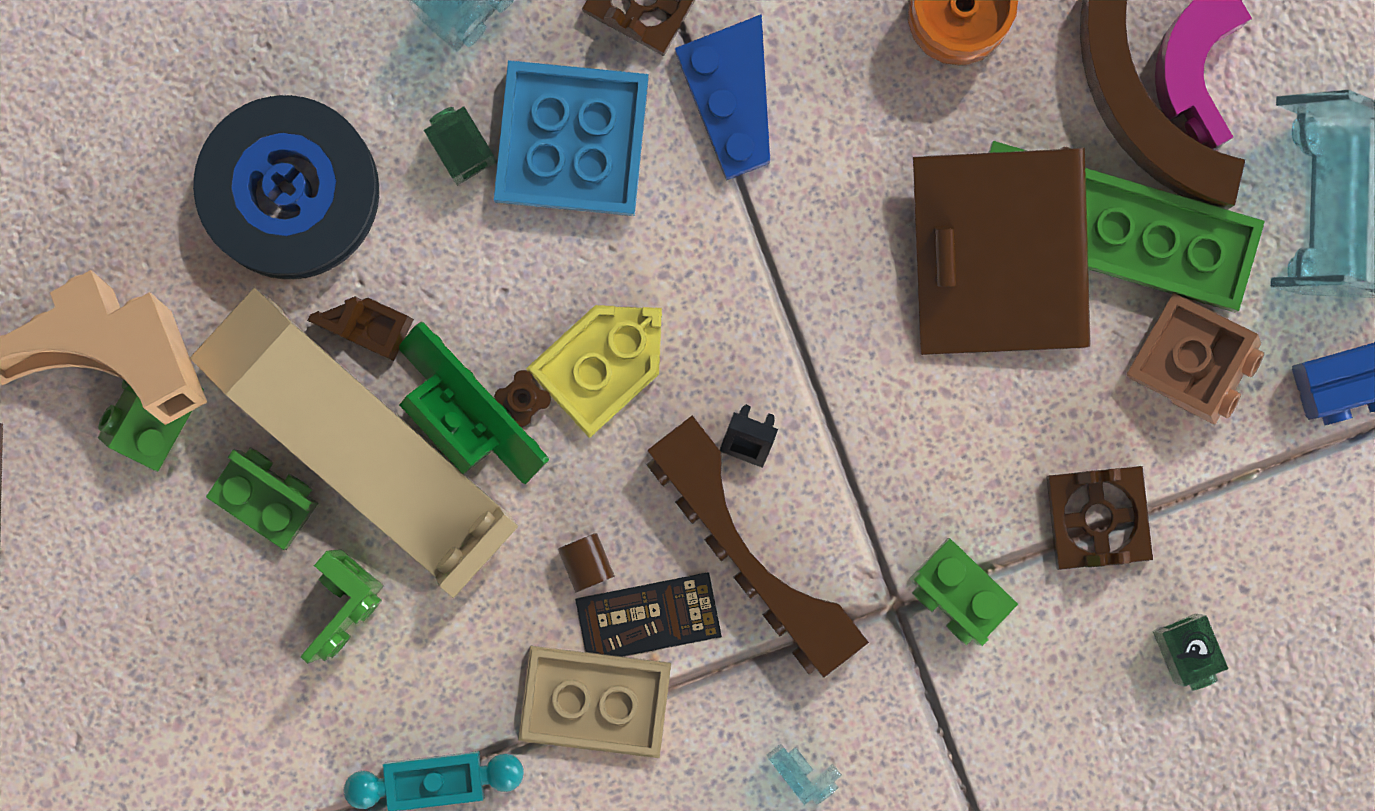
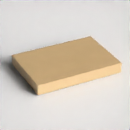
M531 645L518 741L660 758L671 663Z

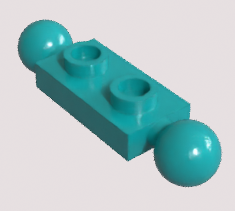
M479 751L385 762L383 764L384 778H378L369 771H358L350 775L344 784V796L346 801L357 809H368L374 806L381 797H386L388 811L483 801L485 799L483 785H490L493 789L500 792L512 791L521 784L524 769L520 760L511 754H499L493 757L488 765L481 766Z

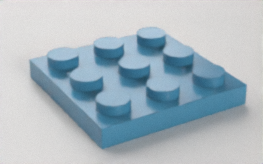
M508 60L494 192L495 203L635 216L649 74Z

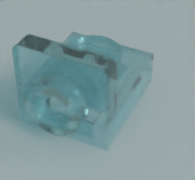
M780 744L766 755L804 805L810 800H813L817 805L838 789L835 781L842 775L833 764L809 781L806 775L813 771V769L796 747L788 753L783 745Z

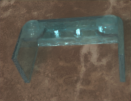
M1351 90L1276 96V106L1297 114V118L1292 124V138L1295 145L1299 146L1305 155L1312 157L1309 248L1297 250L1294 258H1291L1289 261L1288 277L1271 278V287L1301 295L1375 298V100Z

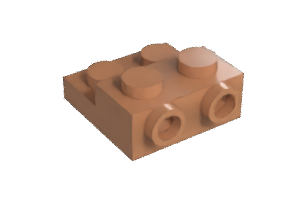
M1173 293L1127 372V376L1129 379L1171 399L1174 405L1215 425L1220 416L1229 418L1232 415L1241 397V393L1235 391L1243 375L1248 377L1254 376L1263 360L1264 352L1259 350L1261 341L1257 333Z

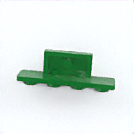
M419 322L412 328L399 345V350L427 381L409 393L399 406L463 475L493 451L523 484L528 483L549 461L548 456L541 450L538 443L529 437L508 414L504 406L492 397L475 378L474 374L444 345L438 335L433 333L424 322Z

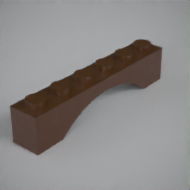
M693 415L647 450L653 458L646 464L662 486H665L670 481L682 495L675 503L692 524L698 519L703 522L711 533L704 539L721 562L728 556L734 562L740 572L733 576V578L750 599L758 594L765 602L769 610L762 615L779 637L786 632L789 633L799 646L792 651V654L808 674L817 669L820 675L825 678L869 643L840 604L814 598L791 588L771 574L749 551L737 532L726 505L721 477L722 453Z

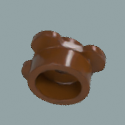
M526 370L516 372L514 381L506 388H499L494 395V399L505 407L520 427L528 426L531 423V417L540 409L548 408L551 403L549 392L540 390L533 382V375ZM525 394L527 401L520 403L518 401L519 395Z

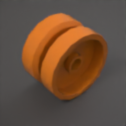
M909 0L907 20L913 39L926 55L943 64L964 66L983 60L998 48L1017 16L1018 0ZM956 3H963V10L970 9V11H960L956 7Z

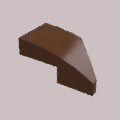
M356 296L345 300V304L323 313L317 311L310 314L307 321L392 361L395 360L399 352V345L405 339L414 320L373 299L365 298L361 300Z

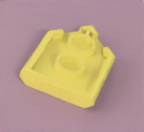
M595 305L526 368L589 438L659 375L662 308Z

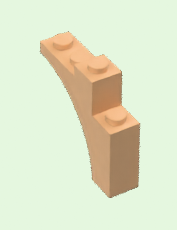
M92 270L72 277L66 284L50 292L55 308L34 316L28 323L6 335L0 336V384L2 386L25 375L52 368L80 367L100 370L125 380L141 400L143 408L165 425L207 403L172 311L151 292L129 300L120 308L113 288Z

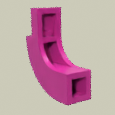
M1193 0L1174 20L1166 32L1156 61L1155 86L1162 113L1170 121L1184 114L1187 119L1184 126L1188 136L1213 150L1233 138V135L1207 91L1204 80V65L1207 54L1214 43L1241 29L1252 19L1242 0Z

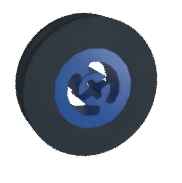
M277 95L244 104L227 115L213 129L203 144L197 159L193 191L201 223L213 242L224 253L240 265L260 275L278 279H302L322 274L338 266L349 258L362 244L373 225L377 213L379 178L374 159L366 143L342 115L327 105L309 98ZM286 157L302 158L313 164L319 179L317 195L311 198L312 188L310 182L292 164H275V162ZM263 178L262 187L264 194L281 210L285 212L300 211V214L286 220L271 218L264 214L259 207L256 196L258 181ZM283 180L292 183L296 189L291 196L284 193L279 187Z

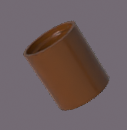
M597 533L558 548L575 593L615 577Z

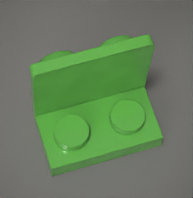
M342 549L326 551L314 566L323 573L318 580L329 591L339 598L343 595L351 598L301 655L300 658L307 664L318 659L326 661L329 657L333 658L351 638L345 632L353 622L355 624L361 620L364 622L382 601L377 594L384 585Z

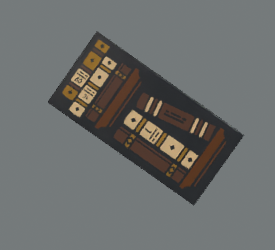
M709 572L575 599L585 652L623 657L722 637Z

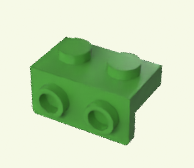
M123 380L122 388L124 391L115 406L110 405L100 419L98 429L101 432L98 439L108 448L158 472L191 412L165 425L143 408L141 400L133 388Z

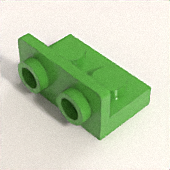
M250 447L246 453L233 449L228 456L231 461L217 479L206 498L281 549L287 550L318 505V502L309 497L313 489L291 474H288L284 480L269 470L273 462Z
M947 538L909 578L917 586L912 594L931 612L939 607L951 619L946 627L966 646L972 640L977 645L983 646L989 640L987 637L1018 605L1009 594L950 538Z

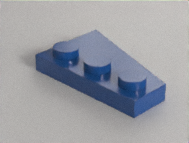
M762 14L675 48V54L726 181L770 164Z

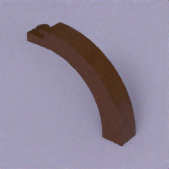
M1083 0L1080 16V44L1084 71L1095 105L1116 141L1139 167L1178 195L1226 210L1235 206L1245 159L1218 152L1197 142L1176 127L1155 105L1139 79L1132 61L1126 28L1127 0Z

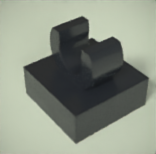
M746 404L741 408L739 414L733 413L719 450L722 453L763 468L778 432V429L773 427L775 417L773 414L768 413L764 423L748 418L751 406Z

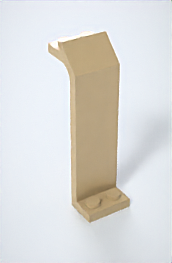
M255 287L190 357L227 397L435 576L438 585L452 598L463 589L518 528L510 514L467 476L463 475L449 460L300 330L283 313V309L271 298H266Z

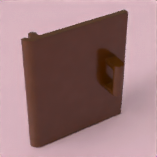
M1062 147L1052 150L913 157L921 355L1090 347L1085 148Z

